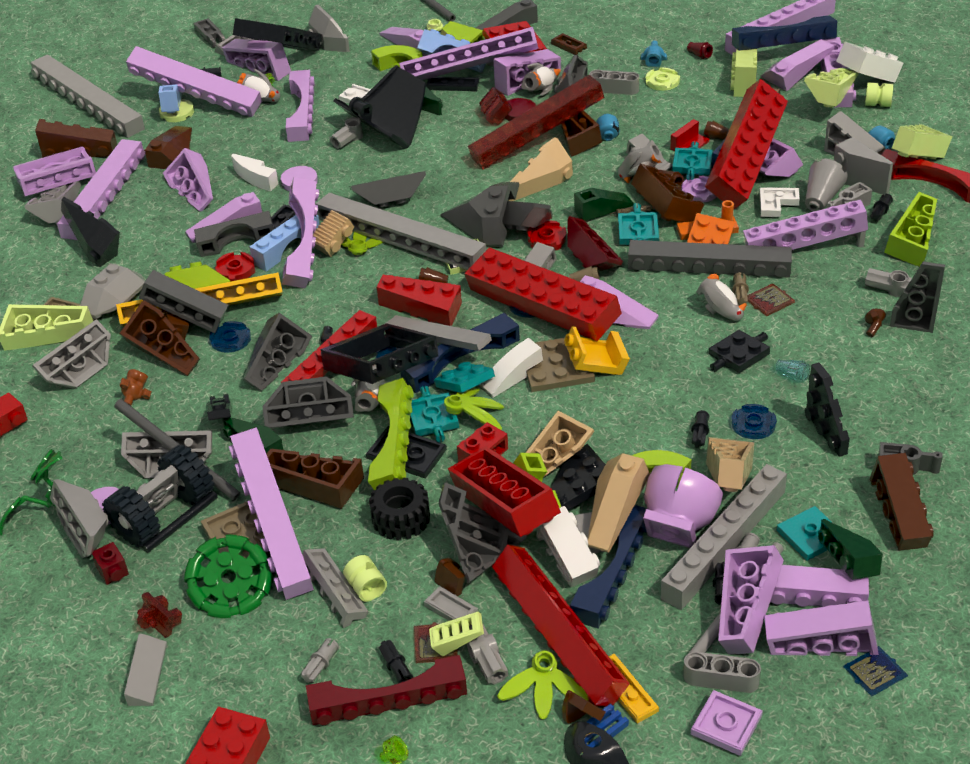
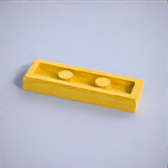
M615 654L610 655L609 658L630 683L618 701L633 720L639 723L658 713L659 707L619 658Z

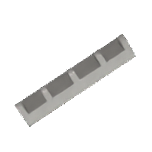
M325 548L304 550L302 555L306 566L311 571L309 574L311 581H318L321 586L320 594L322 597L328 596L332 602L330 607L332 612H339L342 616L340 623L343 628L351 625L353 620L366 618L367 608Z

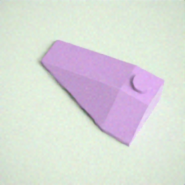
M820 39L773 64L761 77L787 91L834 49V45Z
M184 148L163 172V175L171 188H176L179 191L178 194L186 196L188 198L187 201L197 210L203 211L213 200L208 168L201 154Z

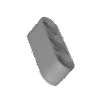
M593 70L589 73V89L592 92L634 95L639 92V75L634 72Z
M691 652L684 658L683 678L689 685L744 693L754 692L759 687L761 667L753 659L703 652Z

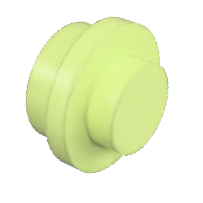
M439 19L428 21L427 30L429 31L431 29L441 31V28H443V24Z

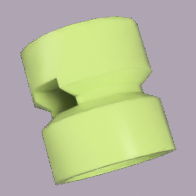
M868 82L865 106H876L879 104L880 107L891 108L893 84L883 83L879 86L878 83Z
M366 555L354 557L346 564L343 570L344 577L362 601L368 602L380 597L387 587V581L372 560Z

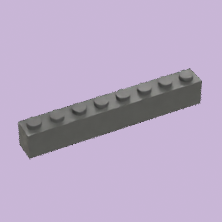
M630 240L628 269L732 275L740 272L741 275L744 273L745 275L790 277L792 247Z

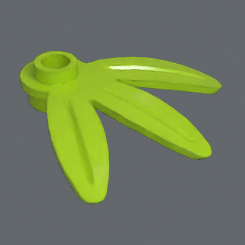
M354 232L353 240L347 237L341 245L348 247V250L354 255H362L368 248L375 247L384 242L374 238L366 241L367 236Z
M475 386L463 393L457 392L456 395H451L444 399V406L448 413L460 414L464 411L481 423L485 424L488 422L502 430L498 421L481 408L502 410L504 406L492 399L472 397L479 392V387Z
M549 651L536 653L532 658V667L511 678L497 694L498 699L503 701L521 695L536 682L534 704L536 712L541 719H546L551 710L553 699L552 683L563 695H566L567 691L570 690L588 700V695L584 689L570 676L557 669V659ZM544 661L547 662L549 666L544 668L540 666V663Z

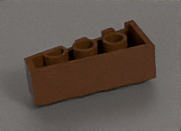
M39 119L35 129L43 158L79 147H84L89 157H108L117 146L114 130L84 128L78 124L70 126L58 121L54 123L46 122L45 119Z
M639 164L631 184L636 188V192L641 194L644 200L652 205V209L661 214L660 217L666 221H671V219L680 222L694 221L696 214L701 213L705 204L701 201H694L693 195L682 191L680 185L670 181V178L656 167Z
M270 449L266 454L278 488L341 509L364 479L362 459L353 458L352 461L343 460L342 456H333L331 459L322 458L320 454L315 453L304 456L299 455V452L279 449Z
M906 453L878 456L869 479L871 485L877 486V491H875L877 499L883 500L882 511L885 518L891 519L889 528L899 551L926 548L934 536L933 527L931 524H928L926 518V505L920 499V486L913 477V464L911 461H908Z

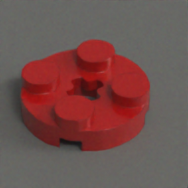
M548 220L536 228L529 227L527 231L528 242L531 248L539 242L559 250L567 239L566 228L560 227V223L557 221Z
M234 252L227 253L217 259L215 270L228 278L230 282L247 279L255 273L254 259L250 254L240 252L241 255H234Z

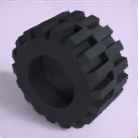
M393 478L392 481H384L383 485L379 484L376 490L372 491L369 498L372 524L381 536L386 534L388 539L396 537V540H402V537L410 539L413 534L415 536L419 535L420 529L424 531L427 528L426 524L430 522L429 499L427 490H424L422 484H417L415 480L409 481L408 478Z

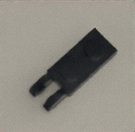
M223 394V398L217 399L215 396H210L207 410L208 420L231 417L232 406L229 394Z

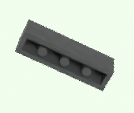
M155 270L150 273L144 282L139 299L145 300L213 333L217 331L223 321L229 306Z

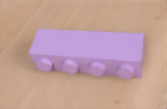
M782 565L770 602L774 604L784 603L797 604L799 606L826 607L829 605L868 601L869 579L867 577L852 580L842 569Z

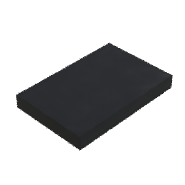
M390 426L386 427L368 450L366 459L373 461L377 457L388 437ZM409 432V445H407L408 460L405 471L426 479L447 450V445Z

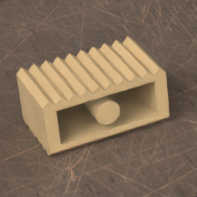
M331 210L313 234V237H316L314 247L332 257L335 252L339 251L343 241L352 234L354 225L348 218Z

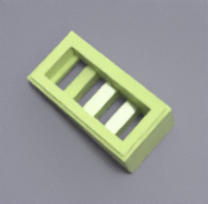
M475 612L430 628L432 649L441 656H445L483 635L481 613Z

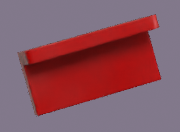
M693 119L671 134L670 150L675 151V148H691L693 141L694 145L696 141L699 143L698 148L707 144L709 138L699 134V121Z

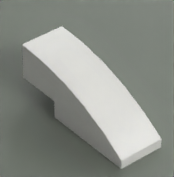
M237 154L231 155L235 172L248 183L270 192L278 185L276 169L265 167L264 161Z
M525 339L493 367L495 377L481 383L480 387L493 398L527 378L526 371L543 361L541 347L531 339Z

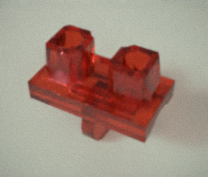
M149 592L143 593L142 599L144 603L137 612L139 615L137 624L143 629L155 628L165 638L169 637L172 634V628L181 624L182 612L177 608L168 611L169 603L163 595L153 597Z

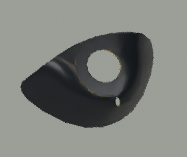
M580 721L567 728L564 737V747L570 764H629L617 741L606 731L590 723ZM595 733L601 737L602 742L598 747H589L585 744V737L588 734Z

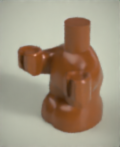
M135 369L129 370L126 379L122 378L120 382L121 391L125 397L124 401L132 406L133 400L141 398L150 399L152 391L146 388L143 389L148 376Z

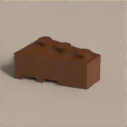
M573 99L557 107L560 124L571 157L602 143L599 124Z

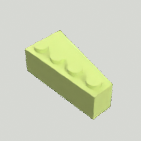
M922 124L900 126L892 148L898 150L897 154L904 157L911 156L924 159L928 157L936 160L937 157H945L953 136Z
M9 304L0 326V343L5 351L65 342L92 323L93 319L88 306Z

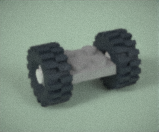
M177 445L159 458L157 462L159 472L150 482L142 484L137 491L130 489L128 486H122L103 501V512L107 514L112 528H115L119 536H122L125 541H129L131 545H135L136 548L143 546L160 532L159 519L155 514L176 497L182 498L186 503L189 502L190 505H193L214 489L213 476L208 473L210 471L209 468L204 466L205 462L198 458V454L192 453L189 447L185 448L184 445Z

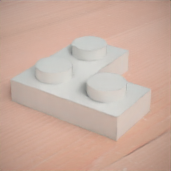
M760 188L761 217H780L781 205L799 206V188Z

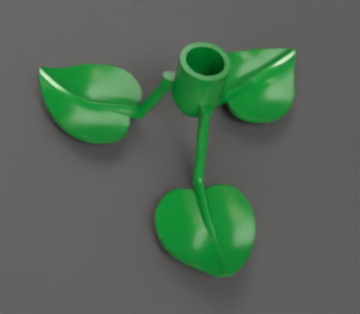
M50 449L30 478L31 481L35 479V484L37 485L43 479L51 487L45 495L48 500L43 501L25 495L21 498L19 497L2 516L0 521L1 536L8 516L25 501L45 505L48 508L53 505L50 500L53 482L48 478V471L58 460L62 459L60 451L55 453L53 449Z

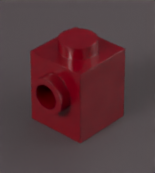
M114 542L92 552L95 566L107 585L129 575L125 559Z

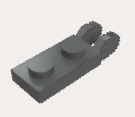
M209 18L193 23L194 29L213 48L217 46L215 39L218 38L220 43L225 40L221 30Z

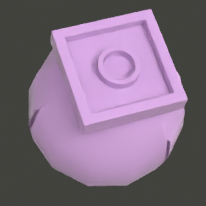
M668 464L655 466L646 482L644 501L647 509L643 519L647 534L653 538L691 548L697 541L695 532L710 524L721 505L723 492L716 482L686 467L678 489L675 491L683 467Z

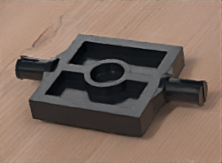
M741 330L732 333L709 348V354L717 359L716 362L710 364L711 370L717 372L722 367H728L740 373L770 354V347L762 343L768 339V335L761 332L756 337H751Z

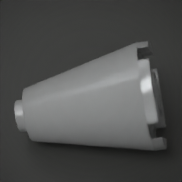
M825 158L819 162L814 161L811 165L805 205L810 211L823 210L827 203L845 185L847 172L842 170L843 166L840 163Z

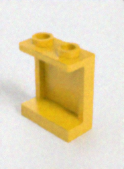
M571 327L569 333L565 336L564 344L567 347L575 370L615 375L623 374L630 358L618 332L610 331L606 340L595 341L590 338L580 337L577 328Z

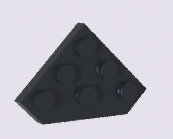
M820 362L812 364L808 377L809 388L806 394L805 416L808 421H812L816 426L818 434L823 435L831 450H834L839 457L847 455L850 438L847 430L843 431V426L839 419L843 415L838 399L833 400V392L830 386H833L832 378Z
M588 443L564 462L551 487L552 490H555L561 506H565L567 510L595 495L597 480L606 465Z

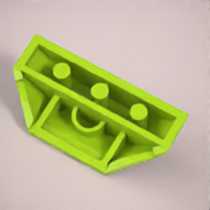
M201 261L189 263L190 267L183 269L181 265L169 267L170 271L164 274L193 289L230 282L228 278L210 266L202 265Z

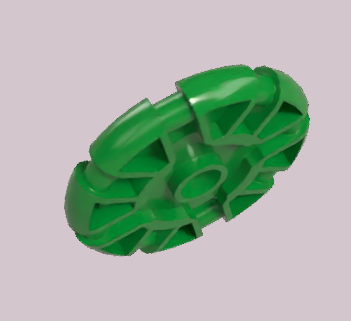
M233 534L226 535V537L220 539L214 537L201 544L195 550L197 552L195 556L189 558L184 574V582L188 586L186 593L192 604L199 611L202 609L207 612V616L214 618H231L233 615H244L258 608L262 604L261 601L264 596H268L273 581V572L271 573L267 561L269 557L260 545H254L249 542L250 539L247 537ZM228 547L229 552H221L219 554V548ZM244 550L249 552L247 559L241 556ZM204 558L210 561L206 568L201 565ZM260 568L261 573L253 575L252 569ZM227 572H232L236 575L235 580L231 583L222 581L223 575ZM204 580L205 586L198 587L197 581ZM251 588L257 590L254 595L248 594ZM211 596L217 600L214 604L208 602ZM238 599L239 606L229 607V601Z

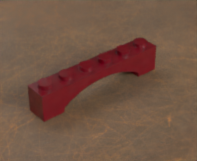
M456 655L434 660L435 665L424 673L405 682L387 687L372 689L345 688L333 685L332 680L306 685L312 725H327L333 721L343 719L353 720L358 716L378 715L388 710L406 709L412 705L432 704L437 700L457 699L462 695H467L466 677L461 657Z

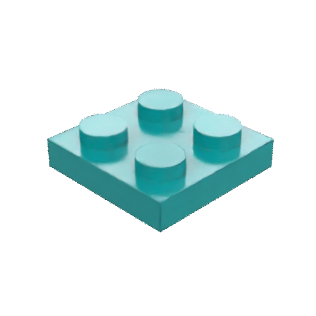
M463 362L454 370L442 372L441 376L435 378L434 381L438 388L463 393L495 377L493 368L485 367L482 364L475 365L470 362Z

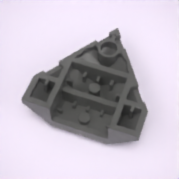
M500 182L494 184L480 194L440 215L470 237L478 239L479 242L486 243V247H503L507 230L502 223L508 200H516L520 184L519 182Z
M445 482L438 504L467 582L470 583L495 563L508 544L517 546L526 539L527 535L519 537L485 511L465 503L467 491Z

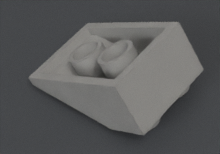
M853 137L835 145L834 161L840 163L843 166L842 170L847 172L846 185L852 186L861 182L871 188L872 192L884 195L885 193L889 194L893 162Z

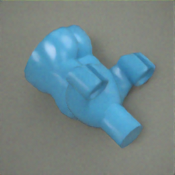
M654 40L645 49L644 53L641 54V60H645L648 67H659L662 60H667V54L658 46V42Z

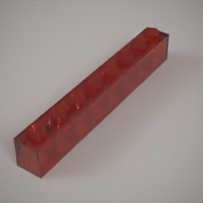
M591 75L577 81L470 144L468 149L472 159L482 170L604 99L601 84Z

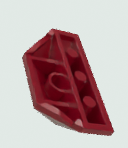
M571 216L568 217L567 246L573 252V256L582 262L584 268L592 266V268L597 267L599 271L622 265L623 260L584 220Z

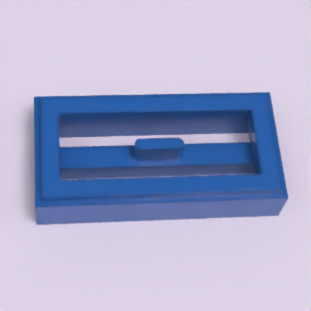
M611 703L602 709L606 713L601 721L594 717L586 721L602 730L617 721L615 725L606 731L612 737L629 725V719L623 718L620 711H615ZM588 734L584 739L585 744L598 734ZM599 736L587 746L598 747L602 742L601 737Z

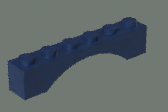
M830 15L813 17L804 22L784 26H744L732 28V45L739 51L837 38V20Z
M505 313L470 329L491 335L492 341L481 350L504 349L520 340L519 325ZM440 344L437 346L438 357L402 371L401 378L404 379L407 385L412 387L415 393H418L422 386L425 389V386L433 385L434 379L437 378L449 363L476 351Z
M634 505L616 539L618 549L609 567L601 575L578 588L570 607L584 625L599 629L602 620L606 621L608 619L610 603L616 602L619 584L623 585L627 577L626 570L628 567L633 566L636 549H641L644 532L647 533L643 519L647 508Z

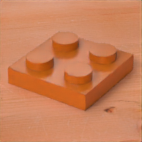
M697 213L687 242L729 244L735 222Z

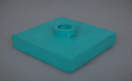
M814 506L778 524L776 531L808 561L827 551L824 545L819 542L818 531L820 530L821 519L830 520Z

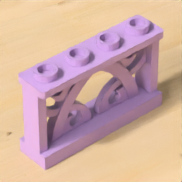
M84 147L13 166L17 181L25 196L90 178L96 173L91 156L89 157Z

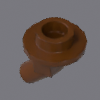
M871 309L865 315V321L868 324H872L866 332L868 336L874 337L882 326V321L886 318L884 310Z

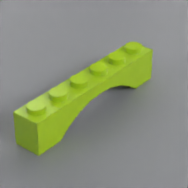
M403 378L379 385L377 401L390 418V428L383 448L369 467L368 483L374 490H376L379 484L383 485L384 481H392L393 478H406L405 466L408 460V434L411 428L410 413H412L411 403L414 393L412 387L407 385Z

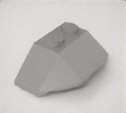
M315 5L308 23V31L322 34L320 46L324 50L349 52V41L346 34L342 33L336 21L323 8Z
M110 263L87 283L80 306H88L92 318L97 319L101 317V314L116 310V304L130 301L142 290L145 280L142 274Z
M96 319L37 361L32 367L46 382L76 389L108 365L111 334Z
M165 431L177 443L184 445L185 448L189 447L192 453L198 454V458L204 462L212 454V431ZM122 432L121 455L145 479L155 478L159 472L158 459L169 452V450L146 432Z
M59 479L53 480L50 500L56 506L57 515L68 537L80 556L86 558L92 554L103 539L105 528L108 526V516L103 512L97 499L93 497L89 490Z

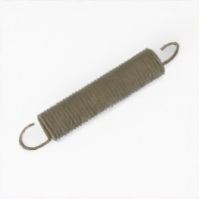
M652 205L641 206V211L652 212ZM633 207L616 209L617 215L618 213L633 212Z

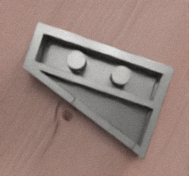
M842 111L827 120L824 151L834 155L835 145L853 137L880 155L884 152L885 146Z

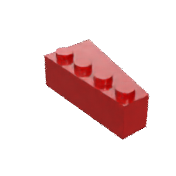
M382 275L376 287L378 304L380 306L398 312L405 311L410 313V316L428 319V322H437L452 326L462 304L461 286L451 283Z

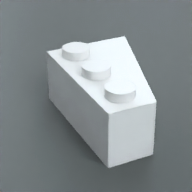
M844 42L836 62L858 73L894 83L903 66V62L897 60L898 56L890 53L886 55L885 52L880 50L875 52L874 49L864 46L863 48L848 42Z
M563 506L560 508V514L556 515L550 522L543 523L537 527L536 536L539 541L545 540L549 546L546 549L549 556H554L558 563L556 565L569 586L573 587L597 577L600 562L597 555L590 552L585 534L579 532L574 514L572 512L569 513L567 508Z

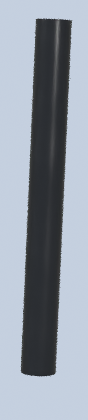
M214 491L207 494L142 546L143 550L147 553L152 551L218 498L217 494Z

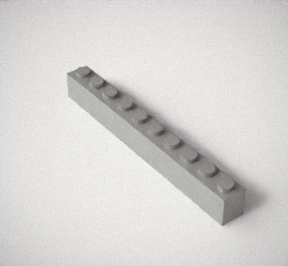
M48 54L30 62L32 66L31 73L35 78L40 79L44 84L49 85L53 90L58 91L62 96L67 97L72 103H76L81 109H85L90 115H94L99 121H103L109 128L112 127L119 134L129 138L145 129L141 114Z
M328 193L315 203V205H318L317 215L321 221L333 210L351 221L354 225L353 232L466 270L486 251V243L332 193Z

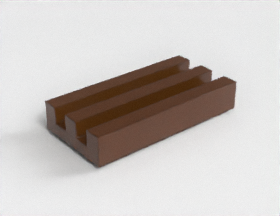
M564 33L551 39L552 45L574 55L582 52V49H587L586 43Z

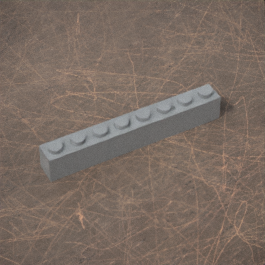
M768 464L761 469L661 580V600L682 611L715 573L716 564L725 561L726 550L736 549L744 540L746 533H750L785 493L787 473Z

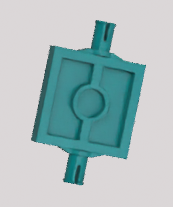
M694 141L691 143V148H675L672 171L680 172L681 175L687 174L686 178L690 180V176L691 180H693L694 174L698 176L710 175L713 150L698 148L699 143L697 141L695 145Z
M635 203L633 205V212L618 213L619 245H629L630 240L659 241L657 212L641 211V205L638 203L636 207Z
M422 386L420 388L422 397L412 400L411 403L412 413H410V420L414 432L419 436L434 433L436 441L440 442L441 438L443 442L445 440L443 431L459 428L457 415L448 413L444 406V399L450 396L449 392L439 395L430 394L428 386H425V390Z

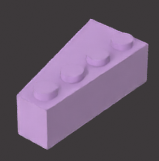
M234 39L222 47L228 63L242 68L247 67L255 72L254 69H257L265 74L266 77L273 76L274 80L279 81L291 71L282 43Z
M548 49L493 58L495 88L507 96L522 89L521 84L524 76L532 71L527 68L530 64L540 63L544 67L561 70V57Z
M775 545L726 550L718 641L728 654L754 653L765 619L764 615L767 613L784 561Z
M869 601L764 615L766 638L771 655H806L808 651H813L820 656H830L831 652H846V656H857V652H869L870 656H879Z

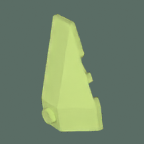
M846 68L830 70V72L822 71L819 76H816L817 74L815 73L809 74L805 77L804 81L818 103H822L823 106L828 108H834V106L836 107L841 103L859 73Z

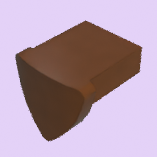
M445 558L441 559L437 565L435 583L452 594L459 596L462 594L466 577L459 570L460 565L455 560Z
M570 690L567 691L562 706V717L565 722L572 723L586 713L599 721L602 720L606 713L604 710Z

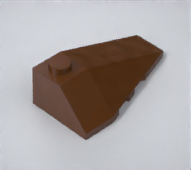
M174 126L151 140L144 150L148 167L167 169L184 148L190 150L192 127Z
M145 300L142 301L119 333L126 342L187 376L200 360L162 311Z

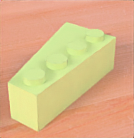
M757 48L740 51L736 49V52L732 54L730 90H734L735 97H744L746 90L756 82Z

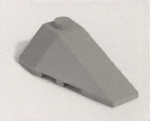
M82 180L40 194V199L33 198L24 207L47 223L56 222L57 224L63 216L61 212L62 198L66 197L74 202L78 197Z

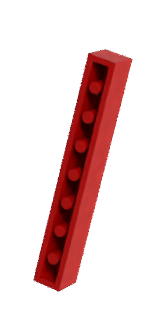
M508 544L492 565V568L498 574L497 578L510 590L509 594L519 602L523 613L530 617L535 624V629L548 641L547 645L560 657L561 664L569 669L574 676V681L587 693L588 700L596 706H608L610 703L614 705L630 683L525 548Z

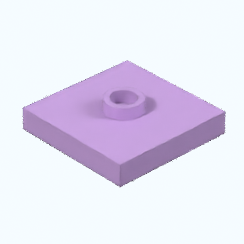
M713 690L691 728V735L741 756L762 717L763 710Z

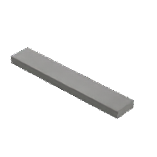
M398 315L386 322L387 324L436 336L437 343L480 351L492 341L491 335L488 333Z

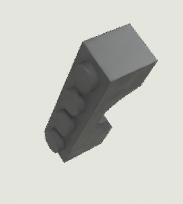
M265 211L194 229L195 240L200 256H211L219 254L226 244L237 239L247 238L257 242L274 230V225L270 212Z

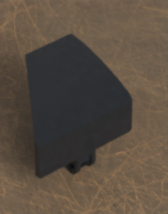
M395 65L362 98H352L349 106L337 98L333 102L348 114L359 118L367 126L402 148L407 149L412 143L420 118L426 82Z

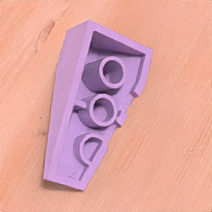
M390 27L380 32V35L397 45L418 49L417 47L424 31L421 29Z
M773 138L759 172L771 176L790 177L803 166V163L794 148Z
M254 192L245 193L234 198L185 232L191 242L194 243L196 242L194 229L261 213L260 200Z
M585 275L580 281L617 296L622 314L614 322L615 324H623L624 327L650 329L659 317L655 312L602 280Z

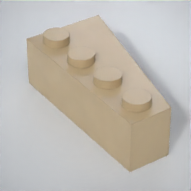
M708 437L706 465L714 481L719 487H723L724 491L737 492L738 489L742 490L752 470L754 442Z

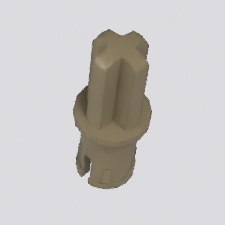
M739 272L733 276L734 285L732 291L737 298L738 305H742L748 301L747 293L749 287L746 284V275L743 273L741 277Z

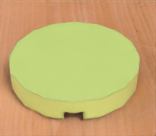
M659 68L657 71L652 69L646 74L645 82L648 87L654 90H671L679 85L680 75L670 68Z
M181 99L179 111L175 113L161 112L160 106V117L167 122L184 121L186 117L193 115V103L189 100Z

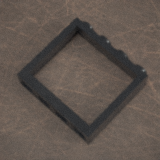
M235 18L233 35L278 42L282 43V45L319 51L320 42H322V34L238 18Z
M387 323L320 349L324 370L370 384L379 382L439 356L436 336ZM389 346L398 348L396 351L371 361L360 359ZM376 364V369L373 370L372 365Z

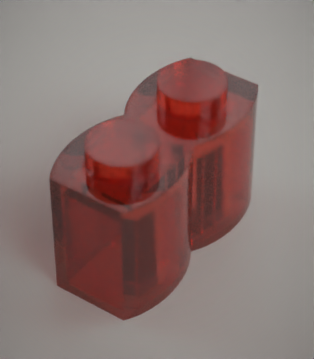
M492 87L479 102L480 110L486 115V120L491 124L499 125L512 110L504 94L495 87Z

